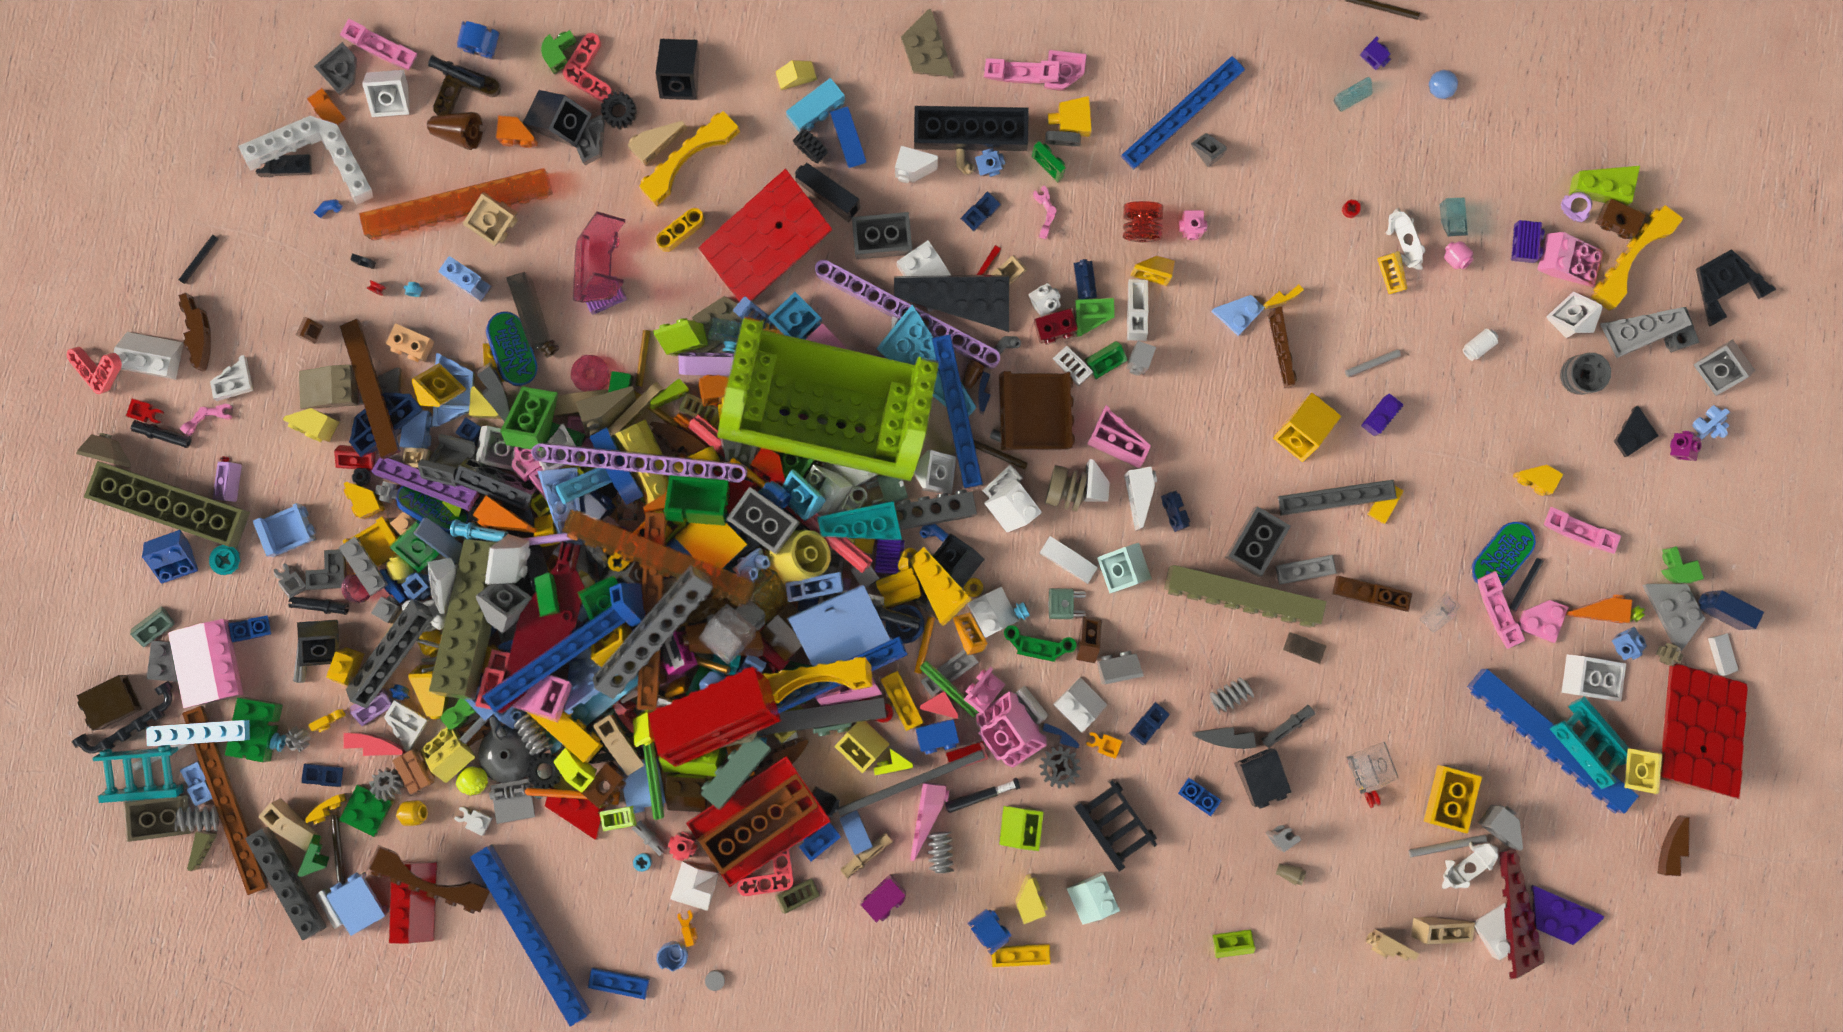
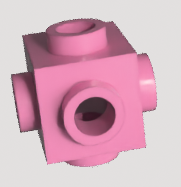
M1184 211L1182 220H1179V232H1182V238L1198 240L1207 231V220H1204V211Z

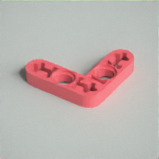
M588 33L583 37L565 65L563 76L570 84L598 101L604 102V98L608 99L607 95L611 94L612 96L613 92L609 85L586 72V69L601 47L599 37L594 33ZM589 40H590V41H593V40H594V41L596 42V44H595V45L591 44L590 47H589L588 41H589ZM579 54L587 55L585 62L580 63L577 61ZM569 71H570V72H573V71H574L575 74H576L578 77H580L579 80H578L575 76H572V75L569 77L568 72H569ZM591 79L593 84L591 87L585 88L583 81ZM596 87H598V89L602 91L606 89V92L608 94L602 95L601 97V94L598 90H596Z
M75 347L67 351L69 362L96 394H102L110 390L122 366L121 359L116 353L104 355L97 367L81 347Z
M790 848L786 850L787 853H782L773 859V874L743 878L737 885L738 892L743 896H752L790 889L794 883ZM784 856L787 858L788 863L785 867L777 865L778 857ZM783 876H786V879H790L787 886L779 883L777 884L778 888H774L775 882L773 877H776V881L782 880ZM762 879L770 880L771 887L769 889H763L760 886ZM754 880H757L756 886L758 891H755V887L749 888L748 892L745 889H741L744 882L752 885L755 883Z

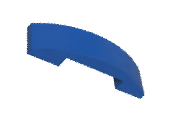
M608 428L590 436L594 448L618 450ZM598 453V456L603 464L605 462V456L602 453ZM618 455L616 462L618 465L623 466L625 462L622 456ZM605 469L626 505L644 496L630 471Z

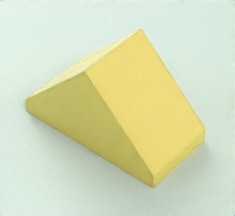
M792 60L776 71L781 90L817 80L812 61Z
M473 386L470 393L469 416L473 418L501 419L499 414L483 396V393Z

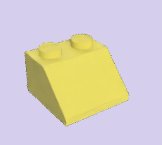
M1628 749L1625 788L1659 794L1661 752L1646 749Z

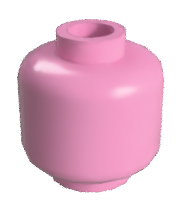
M1463 241L1451 242L1445 248L1444 259L1454 269L1461 268L1463 270L1473 261V251Z

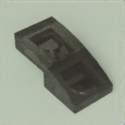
M1289 632L1283 650L1321 664L1327 646Z

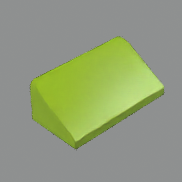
M1251 930L1212 935L1216 958L1253 954L1255 952Z

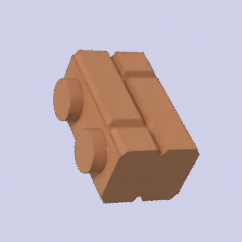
M412 749L392 760L410 795L435 783L433 780L435 775L426 767L422 751Z

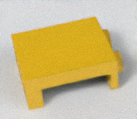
M383 516L376 520L377 523L353 536L359 539L377 568L390 560L389 557L398 555L390 548V545L399 536L390 524L389 519ZM345 538L342 541L343 543H346L350 539Z

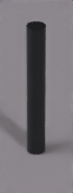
M212 234L178 279L180 282L185 284L219 238Z
M1536 558L1509 609L1517 611L1543 564V560Z

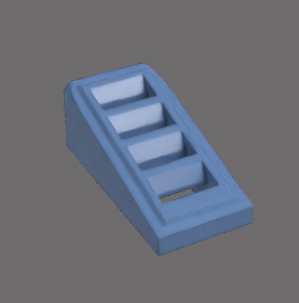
M743 297L733 309L742 319L744 316L757 318L758 320L766 318L763 325V330L765 331L772 325L768 320L769 315L747 297Z

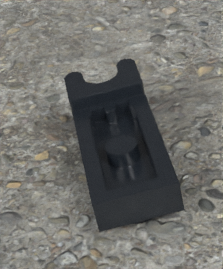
M310 154L282 155L277 160L272 159L263 163L265 164L263 168L256 169V174L259 177L312 175Z

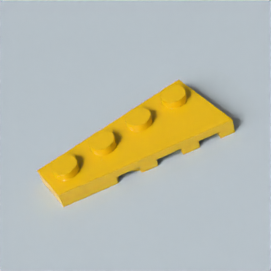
M925 547L910 559L940 624L944 626L972 599Z

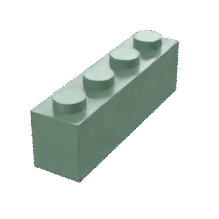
M755 736L752 742L742 743L738 750L734 749L730 753L727 764L725 766L721 765L715 771L716 777L704 784L702 787L704 791L701 795L721 810L772 749L757 736Z

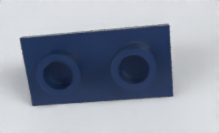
M1082 259L1080 262L1073 263L1078 300L1097 298L1093 262Z
M1176 490L1161 496L1162 505L1166 509L1169 523L1174 532L1189 527V522L1191 521L1186 510H1179L1180 507L1184 506L1180 493L1178 494Z

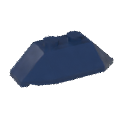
M385 392L383 397L397 437L401 434L402 427L421 413L423 409L411 394ZM365 409L355 416L349 443L360 457L378 450Z

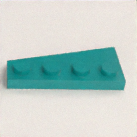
M894 501L817 517L821 537L902 540Z

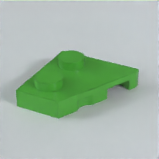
M1114 298L1075 300L1077 337L1115 317Z

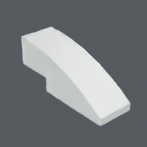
M1129 279L1127 340L1146 341L1148 335V280Z
M1051 536L1039 553L1087 584L1098 568Z

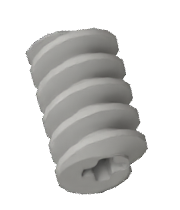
M1239 677L1237 678V683L1234 681L1230 682L1231 688L1226 684L1223 687L1224 691L1220 688L1217 689V695L1214 692H1210L1211 702L1219 715V709L1227 712V705L1233 709L1234 701L1241 705L1240 698L1248 701V694L1254 698L1253 691L1247 681Z
M526 714L515 723L514 728L520 729L518 735L523 736L522 742H527L525 746L527 749H531L529 752L531 756L542 754L551 749L554 744H546L550 740L549 737L543 738L546 731L539 732L542 725H535L537 721L534 718L532 719V716Z
M204 806L202 812L199 811L198 807L195 808L194 812H191L190 807H187L186 812H183L182 807H179L175 817V832L179 826L182 832H185L187 826L191 832L194 831L196 826L199 832L202 831L204 826L206 831H210L212 826L215 831H218L219 815L216 812L215 806L212 807L210 812H208L206 806Z
M935 832L927 836V838L933 839L932 842L928 843V846L933 847V850L928 851V854L934 855L933 858L929 859V862L934 863L929 869L935 871V873L954 872V869L949 868V866L953 865V861L948 860L953 857V854L947 852L952 849V845L947 844L952 841V838L946 836L951 832Z

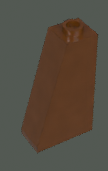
M734 617L716 620V624L709 626L708 622L685 627V634L682 635L684 646H688L690 653L763 656L764 647L760 631L755 630L750 634L734 620Z

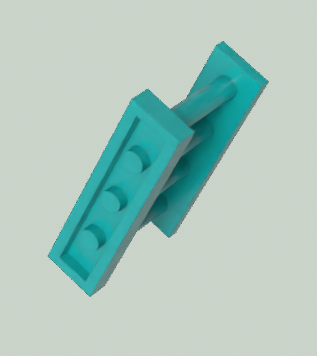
M1584 696L1571 702L1568 706L1574 713L1569 720L1551 726L1550 730L1598 786L1603 789L1617 782L1611 773L1617 765L1621 766L1627 763V753L1630 748ZM1578 720L1586 727V730L1580 737L1572 730ZM1591 735L1599 742V745L1593 752L1585 745ZM1604 750L1612 757V760L1606 767L1598 760Z
M161 745L154 749L112 752V749H105L99 751L100 753L92 759L93 762L103 761L107 787L104 792L98 795L99 803L178 797L184 792L183 784L176 785L173 782L170 756L178 751V747ZM161 756L165 780L163 786H156L154 784L150 757ZM142 758L145 778L144 787L137 788L134 785L131 759ZM122 759L126 782L124 789H117L115 787L111 760Z

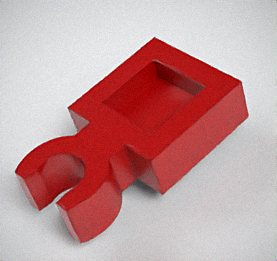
M132 398L126 417L147 423L149 418L151 422L160 424L161 421L156 420L155 415L157 413L164 414V411L152 409V404Z

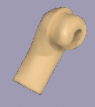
M956 149V167L964 174L970 175L975 171L974 164H970L965 160V149Z

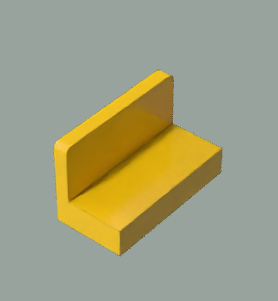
M912 568L876 581L877 588L882 597H884L886 609L922 596L918 578Z

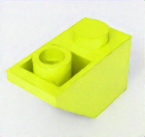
M645 710L633 719L634 744L636 747L643 743L647 746L655 741L648 713L654 710Z
M566 747L554 760V764L566 782L581 793L592 782L597 772L596 768L589 763H583Z

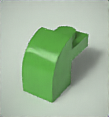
M570 30L560 33L555 40L549 34L542 43V56L553 74L562 70L568 62L562 52L577 43Z
M1677 546L1662 550V558L1668 568L1661 570L1667 580L1676 584H1684L1704 579L1698 560L1682 563Z

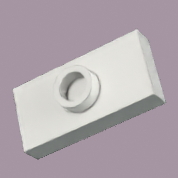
M1009 465L982 491L990 499L1013 479L1020 482L1023 477Z

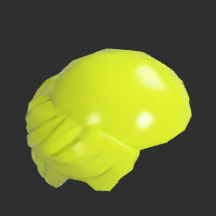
M475 766L463 769L456 779V786L459 791L470 796L481 793L488 784L487 773L482 768Z

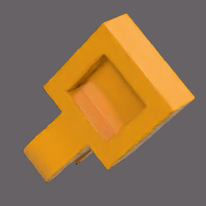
M691 910L687 911L688 919H684L681 913L677 915L678 921L682 926L681 930L686 947L694 945L696 939H698L696 928H692L690 923L693 918Z

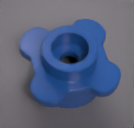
M395 684L394 688L389 689L391 694H393L392 697L398 700L410 698L408 696L409 689L402 685Z

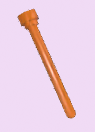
M526 788L525 794L529 796L587 799L580 791L543 788ZM617 791L613 795L615 799L611 805H619L620 792Z

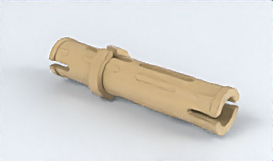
M885 832L872 843L873 847L858 855H854L853 859L842 867L840 871L848 879L860 868L863 869L865 864L893 843V841Z

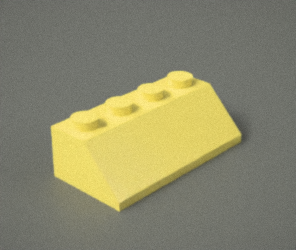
M646 420L612 435L620 451L663 455ZM637 457L636 465L643 468L645 464L644 459ZM657 459L655 461L656 468L662 470L664 462ZM631 471L633 478L644 494L643 498L646 504L667 493L668 475Z

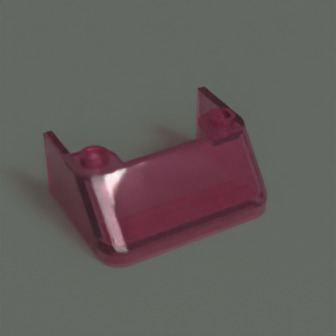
M596 211L579 235L575 245L573 301L580 303L612 299L613 296L617 295L624 280L611 277L612 252L619 246L620 238L618 237V232L624 225L625 219Z

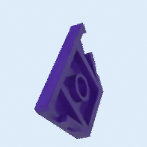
M1534 885L1531 887L1534 898L1532 905L1536 929L1574 945L1604 919V916Z

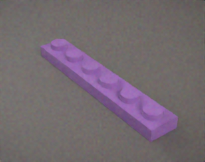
M379 458L372 469V473L376 476L468 511L471 510L479 497L477 491L458 484L454 487L423 479L420 476L419 469L390 458L384 460Z

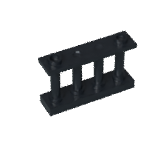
M1110 779L1108 780L1111 786L1109 789L1089 803L1082 805L1078 801L1073 807L1120 872L1126 868L1123 864L1125 859L1145 844L1150 842L1152 846H1157L1155 842L1157 837L1151 829H1146L1121 793L1123 788L1119 782H1113ZM1116 793L1122 804L1099 820L1095 819L1093 821L1089 815L1092 813L1091 810ZM1125 810H1128L1133 820L1112 835L1104 837L1100 831L1103 829L1102 827ZM1139 826L1145 835L1122 852L1118 851L1115 853L1112 848L1114 842Z

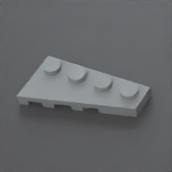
M1684 307L1601 323L1600 325L1616 358H1619L1687 328L1692 324Z

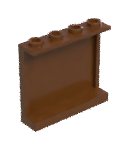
M1003 371L999 374L1001 450H1069L1073 448L1075 436L1072 434L1074 416L1072 415L1071 407H1073L1074 399L1071 396L1073 378L1070 377V372L1052 374L1011 373V371Z

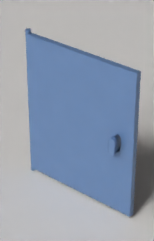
M864 584L788 618L813 667L817 664H831L838 660L847 661L893 640L892 637H889Z

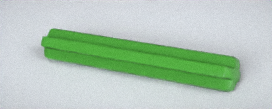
M928 661L923 662L920 669L968 714L975 717L979 713L964 700L965 696Z
M652 742L647 746L643 743L653 818L655 820L664 818L654 743Z

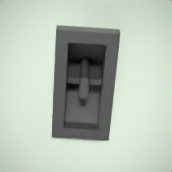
M1207 133L1191 143L1207 167L1222 158L1227 150L1225 145Z

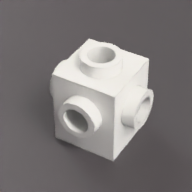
M1048 283L1028 294L1034 309L1041 317L1061 307L1059 301L1061 296L1056 288L1053 289Z

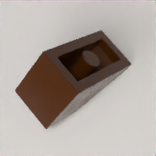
M1083 616L1077 644L1076 660L1089 663L1096 662L1100 651L1102 620Z

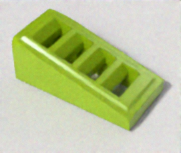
M680 378L650 401V408L652 410L685 396L686 393H689L688 387Z
M633 806L600 812L603 831L636 825Z

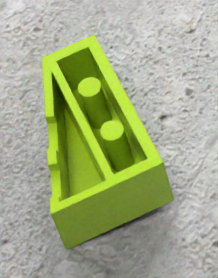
M1640 166L1579 171L1572 177L1569 195L1583 192L1589 195L1593 201L1605 203L1613 199L1627 206L1633 202Z
M718 748L678 767H674L661 757H659V761L664 772L716 777L714 773L723 765L727 748Z

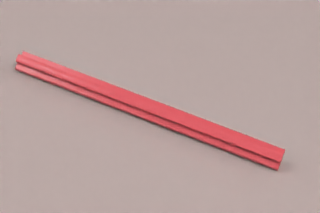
M698 414L690 421L688 428L708 445L714 446L715 450L725 458L721 439L718 438V430ZM762 477V479H763L765 482H769L767 479H765L764 477ZM788 505L785 507L789 513L807 528L820 534L817 517L820 515L818 513L804 521ZM823 537L832 549L861 573H864L871 565L873 559L848 538Z

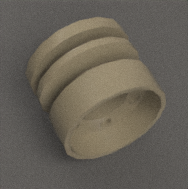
M1055 465L1045 504L1057 507L1061 499H1064V509H1068L1071 501L1073 502L1072 511L1077 512L1085 496L1087 473L1082 472L1078 480L1076 479L1078 470H1074L1070 478L1067 477L1068 468Z

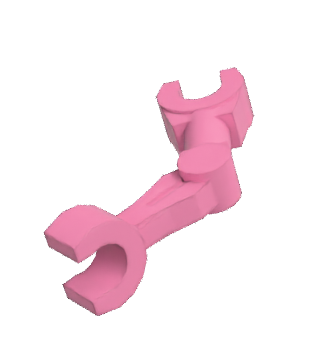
M1042 186L1041 190L1044 194L1038 195L1035 190L1033 196L1035 200L1044 205L1047 211L1046 220L1039 235L1040 238L1046 240L1051 222L1054 220L1057 210L1050 202L1048 189Z
M222 404L216 406V408L200 407L193 419L183 424L180 430L189 436L192 435L196 430V425L205 416L216 415V417L226 420L232 419L231 415L224 414V411L232 409V406Z

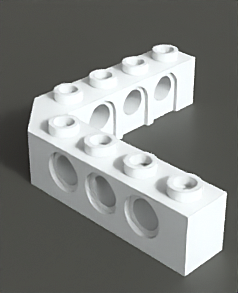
M308 116L238 146L251 171L261 167V164L279 159V156L291 151L294 153L298 148L322 141L326 150H329L334 165L338 167L342 180L346 182L355 204L358 205L374 198L372 189L337 124Z

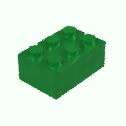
M669 475L664 506L666 521L684 522V519H687L688 523L725 526L730 495L729 481Z
M238 697L232 721L249 720L250 740L228 741L225 756L246 758V760L262 763L270 762L273 750L269 748V745L279 725H268V723L280 721L283 704Z

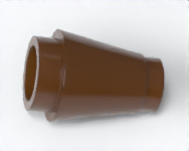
M973 360L969 364L967 363L962 382L963 386L972 389L983 374L985 366Z

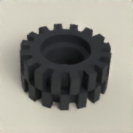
M613 92L614 95L612 96L611 94L607 95L609 98H604V104H601V113L605 121L613 128L621 129L623 126L628 128L627 125L633 124L632 120L636 119L635 114H637L632 98L627 94L624 95L623 92H620V94ZM617 104H622L626 107V112L621 117H616L612 114V109Z
M802 129L793 139L797 148L817 164L828 153L822 142L805 129Z
M549 753L534 756L526 768L527 778L530 783L538 788L555 786L562 777V774L554 764V760L557 757ZM542 763H547L552 767V774L546 779L540 778L537 774V768Z

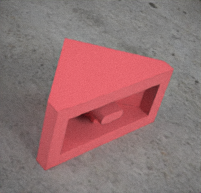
M944 691L920 705L922 710L958 718L956 710Z

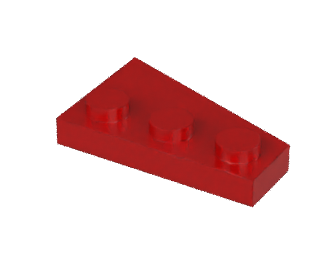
M547 797L545 802L546 808L594 840L597 839L601 825L600 812L605 811V807L598 808L588 799Z

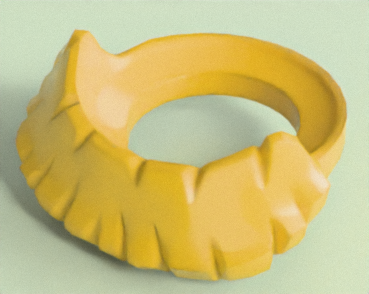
M907 548L903 551L902 557L898 562V568L901 572L910 569L908 565L909 559L906 555L908 552L912 556L917 554L918 552L914 548Z

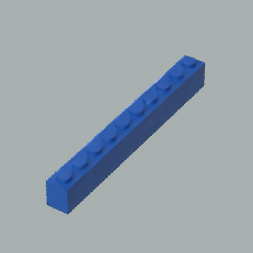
M1481 669L1467 686L1475 698L1478 700L1481 698L1485 701V706L1492 712L1497 711L1501 715L1500 719L1506 724H1512L1516 727L1515 731L1524 738L1528 737L1531 740L1530 744L1546 752L1545 756L1550 761L1559 763L1562 766L1560 769L1568 775L1572 774L1577 778L1576 782L1580 786L1589 788L1592 791L1591 795L1599 801L1603 800L1611 812L1625 814L1639 797L1633 790L1625 788V784L1612 773L1611 775L1617 782L1601 789L1550 730L1554 724L1488 669Z
M489 845L470 856L569 1027L587 1017L591 1011L493 845Z

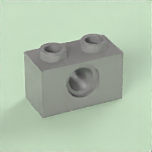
M1137 341L1126 369H1129V372L1134 375H1144L1149 369L1156 347Z

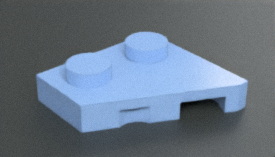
M1252 295L1216 307L1211 312L1239 336L1265 307Z

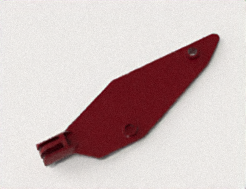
M562 541L556 566L550 572L554 574L560 613L540 617L537 593L534 594L520 613L504 680L568 637L576 627L582 603L578 592L585 589L576 570L581 545L567 544V542ZM528 690L499 709L498 712L504 713L524 697Z

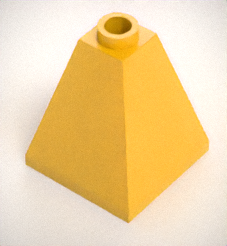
M435 664L417 665L408 674L409 680L426 716H430L431 719H440L447 709L449 697L438 696L430 692L429 688L433 671L422 673V669L434 667Z

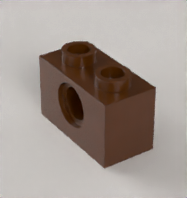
M1610 199L1604 203L1595 223L1600 225V228L1605 231L1617 233L1622 239H1631L1637 235L1646 215ZM1617 217L1621 218L1622 224L1618 223Z
M612 761L607 762L582 794L596 807H608L615 799L613 795L617 791L620 792L627 783L625 781L629 776ZM605 781L610 785L609 791H606L603 787Z

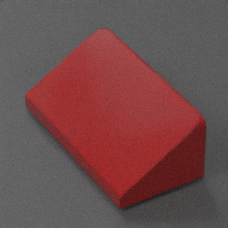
M338 445L334 450L336 468H366L372 470L375 466L376 451L360 457L352 446Z
M983 741L946 752L948 762L950 763L983 750L985 758L966 766L988 759Z

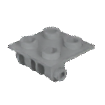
M529 779L490 785L491 792H489V797L493 799L497 824L535 817L532 796L525 794L526 788H531Z

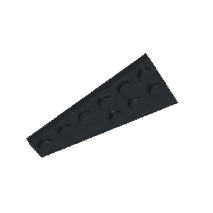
M1009 275L894 276V297L1009 332Z

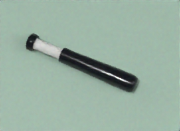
M1014 778L1013 781L1001 786H993L945 803L947 812L952 813L998 796L997 794L1014 788L1017 790L1021 787L1018 778Z

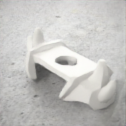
M1396 208L1389 215L1388 230L1385 233L1391 235L1395 230L1404 251V255L1401 254L1402 262L1408 268L1413 267L1417 270H1422L1421 264L1423 263L1425 247L1421 245L1413 224L1414 219L1405 212H1400V208ZM1408 233L1414 237L1413 245L1411 246L1404 240L1405 235Z
M1470 842L1469 846L1475 852L1458 865L1453 867L1455 864L1453 860H1445L1447 869L1443 874L1444 882L1442 888H1468L1470 880L1485 869L1493 870V865L1498 858V847L1492 846L1490 843L1474 845ZM1467 863H1474L1476 866L1474 873H1465L1463 871Z

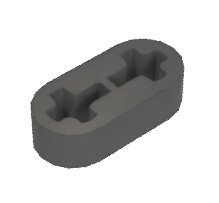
M1047 131L1045 143L1076 147L1081 145V134Z

